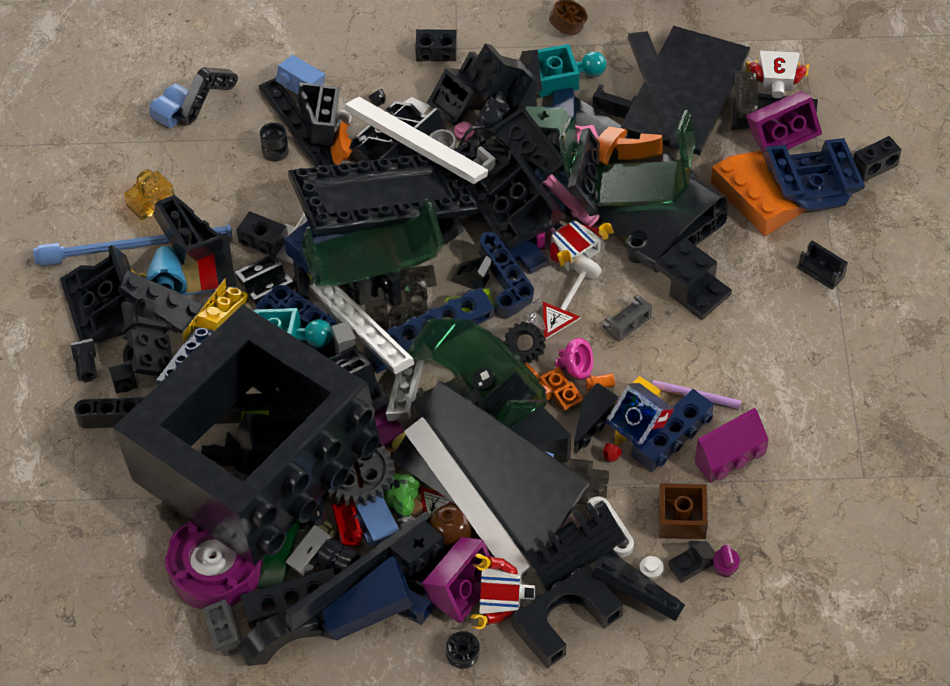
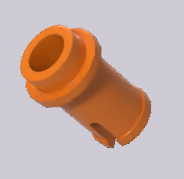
M613 373L599 376L589 375L588 378H585L588 391L596 383L605 388L615 387Z

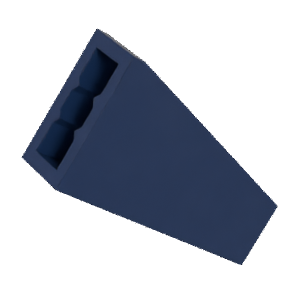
M393 556L388 558L322 611L324 617L322 626L327 635L331 634L337 641L415 606L402 567Z

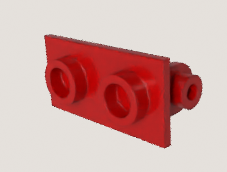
M343 499L341 505L331 504L341 543L343 545L361 547L363 531L360 528L358 518H354L357 515L354 502L351 501L348 506H345V500Z

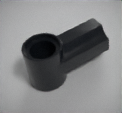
M90 338L71 342V350L76 363L78 380L85 383L92 382L97 378L95 357L97 356L94 340Z

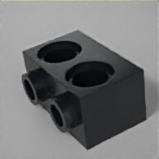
M416 29V61H456L457 30Z
M890 136L854 153L853 159L863 182L898 166L902 149Z

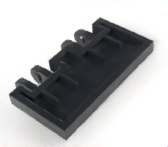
M603 500L595 504L594 507L590 502L585 504L586 510L592 518L585 522L583 515L577 510L573 513L580 527L577 528L570 521L555 532L556 535L551 529L547 530L546 534L552 543L551 547L546 549L543 541L537 537L533 541L540 554L538 555L533 548L524 553L547 592L551 590V587L556 582L567 579L575 569H581L587 564L590 565L626 540Z

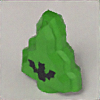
M411 473L404 475L395 474L393 476L394 484H389L390 491L383 490V499L388 507H394L397 513L410 517L415 506L414 500L418 495L421 481Z

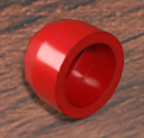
M606 443L602 456L607 462H615L619 459L622 449L614 444Z

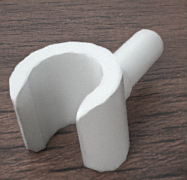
M345 110L339 111L335 131L341 121L344 123L351 122L352 115Z

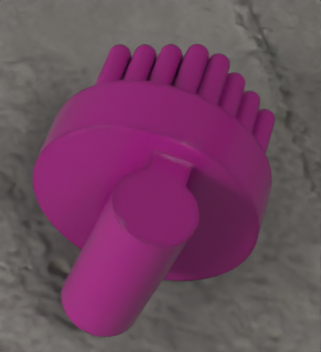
M730 545L721 546V549L716 551L713 557V566L716 574H722V576L727 578L738 570L740 564L738 553L731 549Z

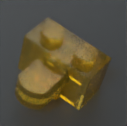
M149 169L142 171L137 176V182L133 184L134 186L124 192L126 206L142 221L154 214L155 202L175 195L173 185L158 171L153 173Z

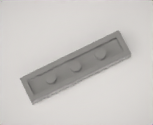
M412 357L414 365L396 374L386 412L388 421L410 420L413 401H415L424 365L422 357Z

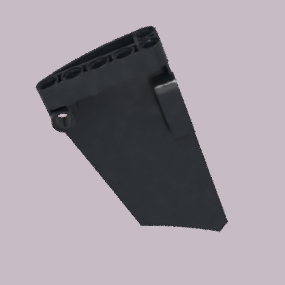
M575 96V122H572L573 124L578 126L594 125L598 136L609 126L621 128L619 123ZM628 134L625 136L626 139H640L638 137H631ZM571 144L567 155L563 157L568 165V168L563 171L570 175L578 147L574 144ZM614 149L607 165L599 164L595 166L599 174L598 182H595L598 199L594 200V206L598 208L597 214L605 223L611 224L614 233L628 250V259L633 263H642L655 273L660 272L655 268V262L684 237L694 245H697L721 228L727 220V197L696 178L692 169L664 151L662 154L648 158L624 160L618 159V149Z

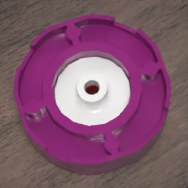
M191 521L178 528L170 538V545L165 555L168 577L174 590L182 601L188 605L203 610V608L225 599L230 607L241 601L240 595L253 592L258 586L263 564L262 559L254 566Z

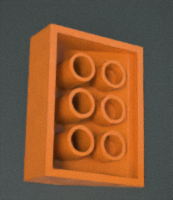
M760 151L730 156L712 166L710 183L725 195L764 236L807 211L794 201L784 198L773 172L769 171L763 153Z

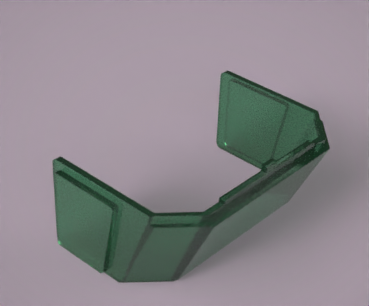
M684 110L677 129L680 159L678 161L596 165L595 167L599 174L598 182H595L598 199L594 200V206L633 207L634 205L673 204L689 188L695 146L692 114H689L688 110ZM574 116L569 117L559 137L564 172L567 173L568 183L578 147Z
M428 198L424 199L419 215L402 224L382 226L368 230L359 229L355 230L356 233L328 239V242L320 244L314 243L310 227H307L301 243L313 283L316 286H337L414 267L437 257L444 245L433 203H430Z
M468 319L428 320L407 351L413 360H434L450 369L470 391L477 388L472 381L475 371L482 367L489 368L496 375V383L488 391L478 389L483 399L515 370L520 373L537 393V396L534 397V400H509L505 403L496 419L508 427L513 426L540 405L543 407L547 405L545 388L539 383L540 380L521 361L523 358L518 353L514 354L498 336L495 337L490 331Z

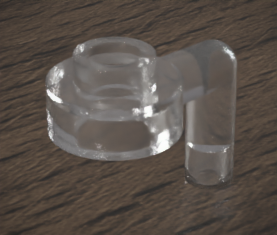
M540 299L535 300L519 311V317L526 323L530 322L541 331L545 330L543 320L535 312L543 306Z

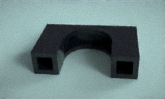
M588 564L581 569H575L567 579L556 582L551 587V590L545 594L537 595L532 600V603L526 607H520L512 615V628L546 668H549L565 657L567 644L550 626L547 620L553 609L563 604L580 605L596 619L603 629L623 616V604L600 578L592 574L593 570Z

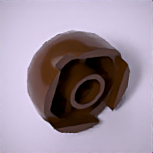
M457 504L440 506L430 518L429 524L444 536L443 551L449 552L461 537L474 539L476 536L475 529Z

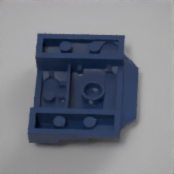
M845 138L825 140L821 151L790 155L786 145L768 146L765 148L764 159L769 171L773 172L784 198L794 201L804 210L818 211L845 206L852 194L865 188Z

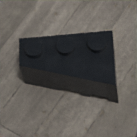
M299 82L298 104L311 142L313 144L333 146L340 87Z
M172 195L155 202L154 218L184 266L222 251L224 235L214 231L206 220L202 221L194 214V210L177 196Z

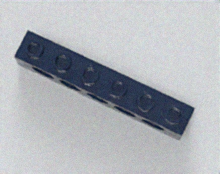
M482 287L476 290L471 289L465 292L462 297L449 299L443 306L439 308L433 307L418 318L412 317L399 327L393 326L389 328L386 333L412 357L493 318L494 307ZM469 308L471 312H464L462 309ZM449 317L452 321H444L442 318ZM429 326L433 328V330L427 331L424 330L423 327ZM412 336L414 339L406 340L403 337ZM364 345V354L367 357V359L374 364L375 373L377 374L385 369H388V367Z

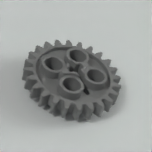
M382 446L380 448L377 447L376 451L369 458H366L370 460L363 461L364 458L360 457L357 460L363 488H360L358 485L353 464L349 468V475L345 483L337 490H328L329 497L333 498L336 496L337 503L344 499L345 506H348L351 501L354 502L355 507L358 506L360 501L367 506V500L369 499L376 503L375 496L378 495L383 498V490L390 491L389 484H394L395 466L394 460H391V453H386L385 446Z

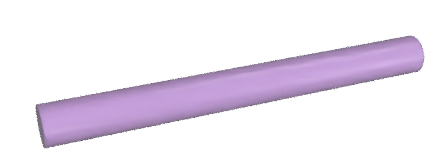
M656 380L652 382V385L661 391L685 396L692 390ZM696 390L711 403L740 409L741 400Z

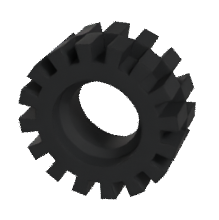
M522 321L521 324L515 323L513 328L510 327L508 329V334L505 333V350L517 362L519 361L523 364L525 362L533 363V360L537 361L539 359L538 356L540 354L543 355V348L546 349V339L543 332L530 322ZM525 334L530 335L533 339L532 347L527 351L519 350L517 347L518 338Z

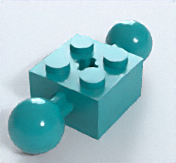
M569 44L538 49L542 91H538L539 98L551 96L555 90L574 88V91L579 90L580 73L584 72L589 77L601 76L607 68L606 58L600 52L591 51L585 54L581 61L575 62Z
M297 308L254 310V312L298 340H306L312 347H325L332 340V328L324 320H313L306 328H302Z

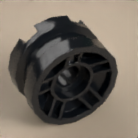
M467 631L453 633L446 643V658L448 662L459 669L472 667L479 658L480 644L477 637ZM459 648H461L462 650L467 649V652L460 653Z

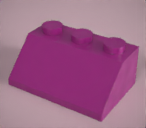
M799 91L746 115L751 134L763 154L768 146L786 145L787 149H790L822 134L813 99L803 91Z
M756 408L698 438L695 464L710 483L717 479L725 478L729 472L743 468L749 461L754 458L759 459L767 452L769 439Z
M461 537L422 583L430 601L457 623H462L480 600L482 570L475 568L473 564L479 565L482 559L475 557V555L479 553L486 557H491L484 541L480 539Z

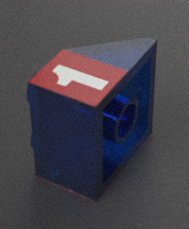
M631 383L626 385L605 422L636 446L643 448L665 426L674 408L642 384Z

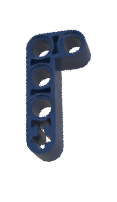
M485 232L480 237L479 254L481 257L487 255L492 260L489 269L504 289L496 297L495 314L502 319H507L531 306L534 287L498 235L493 232ZM509 277H513V278H515L516 280H510V279H508V278H509ZM519 294H526L527 297H522ZM506 303V304H508L509 306L505 307V306H502L501 304Z
M285 285L275 286L256 304V310L297 308L302 328H306L311 321L317 319L326 321L331 328L333 325L339 324L335 319ZM333 337L330 343L326 345L327 347H334Z

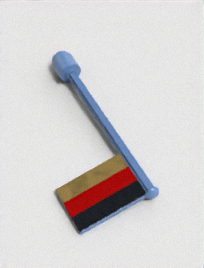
M230 225L212 228L217 233L220 232L224 235L222 251L185 266L180 260L187 282L185 296L215 292L225 278L226 289L229 287L236 288L229 237L232 235ZM165 234L66 248L64 246L60 247L58 242L38 245L37 248H33L35 265L41 264L42 267L62 264V259H66V257L108 252V247L111 245L118 250L168 244L170 242Z

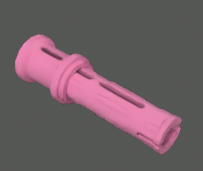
M550 174L546 178L547 180H544L542 184L571 210L570 213L573 217H577L584 225L591 227L599 219L600 216L598 214L590 217L574 195L570 194L569 190L553 174Z

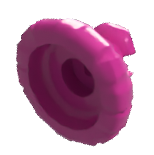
M574 338L567 344L565 350L561 349L558 351L560 358H556L554 364L561 371L567 369L568 373L574 378L584 380L593 369V352L588 341L583 338Z

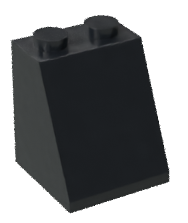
M542 405L510 427L545 452L554 454V458L561 463L571 459V434Z

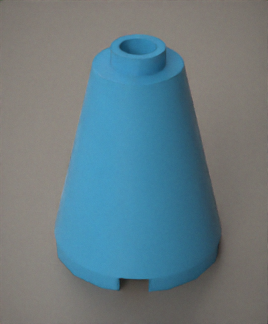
M170 246L159 247L154 254L145 278L182 295H186L187 282L177 253Z

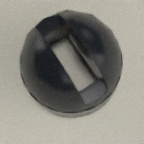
M379 89L368 96L371 103L375 106L385 104L386 95L383 89Z

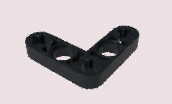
M201 68L195 75L178 114L179 120L187 125H191L197 119L209 90H231L238 81V75L229 69Z

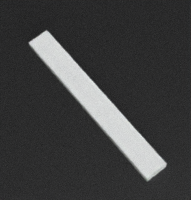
M357 97L345 104V111L472 184L477 183L488 174V169L361 97Z
M329 277L309 286L311 292L342 323L349 321L353 334L394 374L414 365L413 358Z
M422 417L404 432L460 510L465 514L467 520L494 557L504 558L517 568L518 573L523 574L532 567L426 420Z

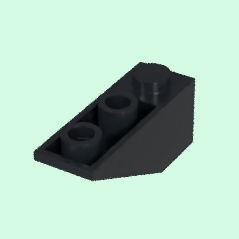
M596 383L583 397L574 439V453L576 454L581 448H586L594 434L600 433L607 420L614 418L619 411V403H616L619 397L599 383Z

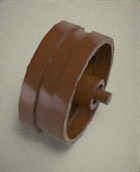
M558 0L549 14V20L553 27L567 35L579 34L588 19L586 10L573 0Z

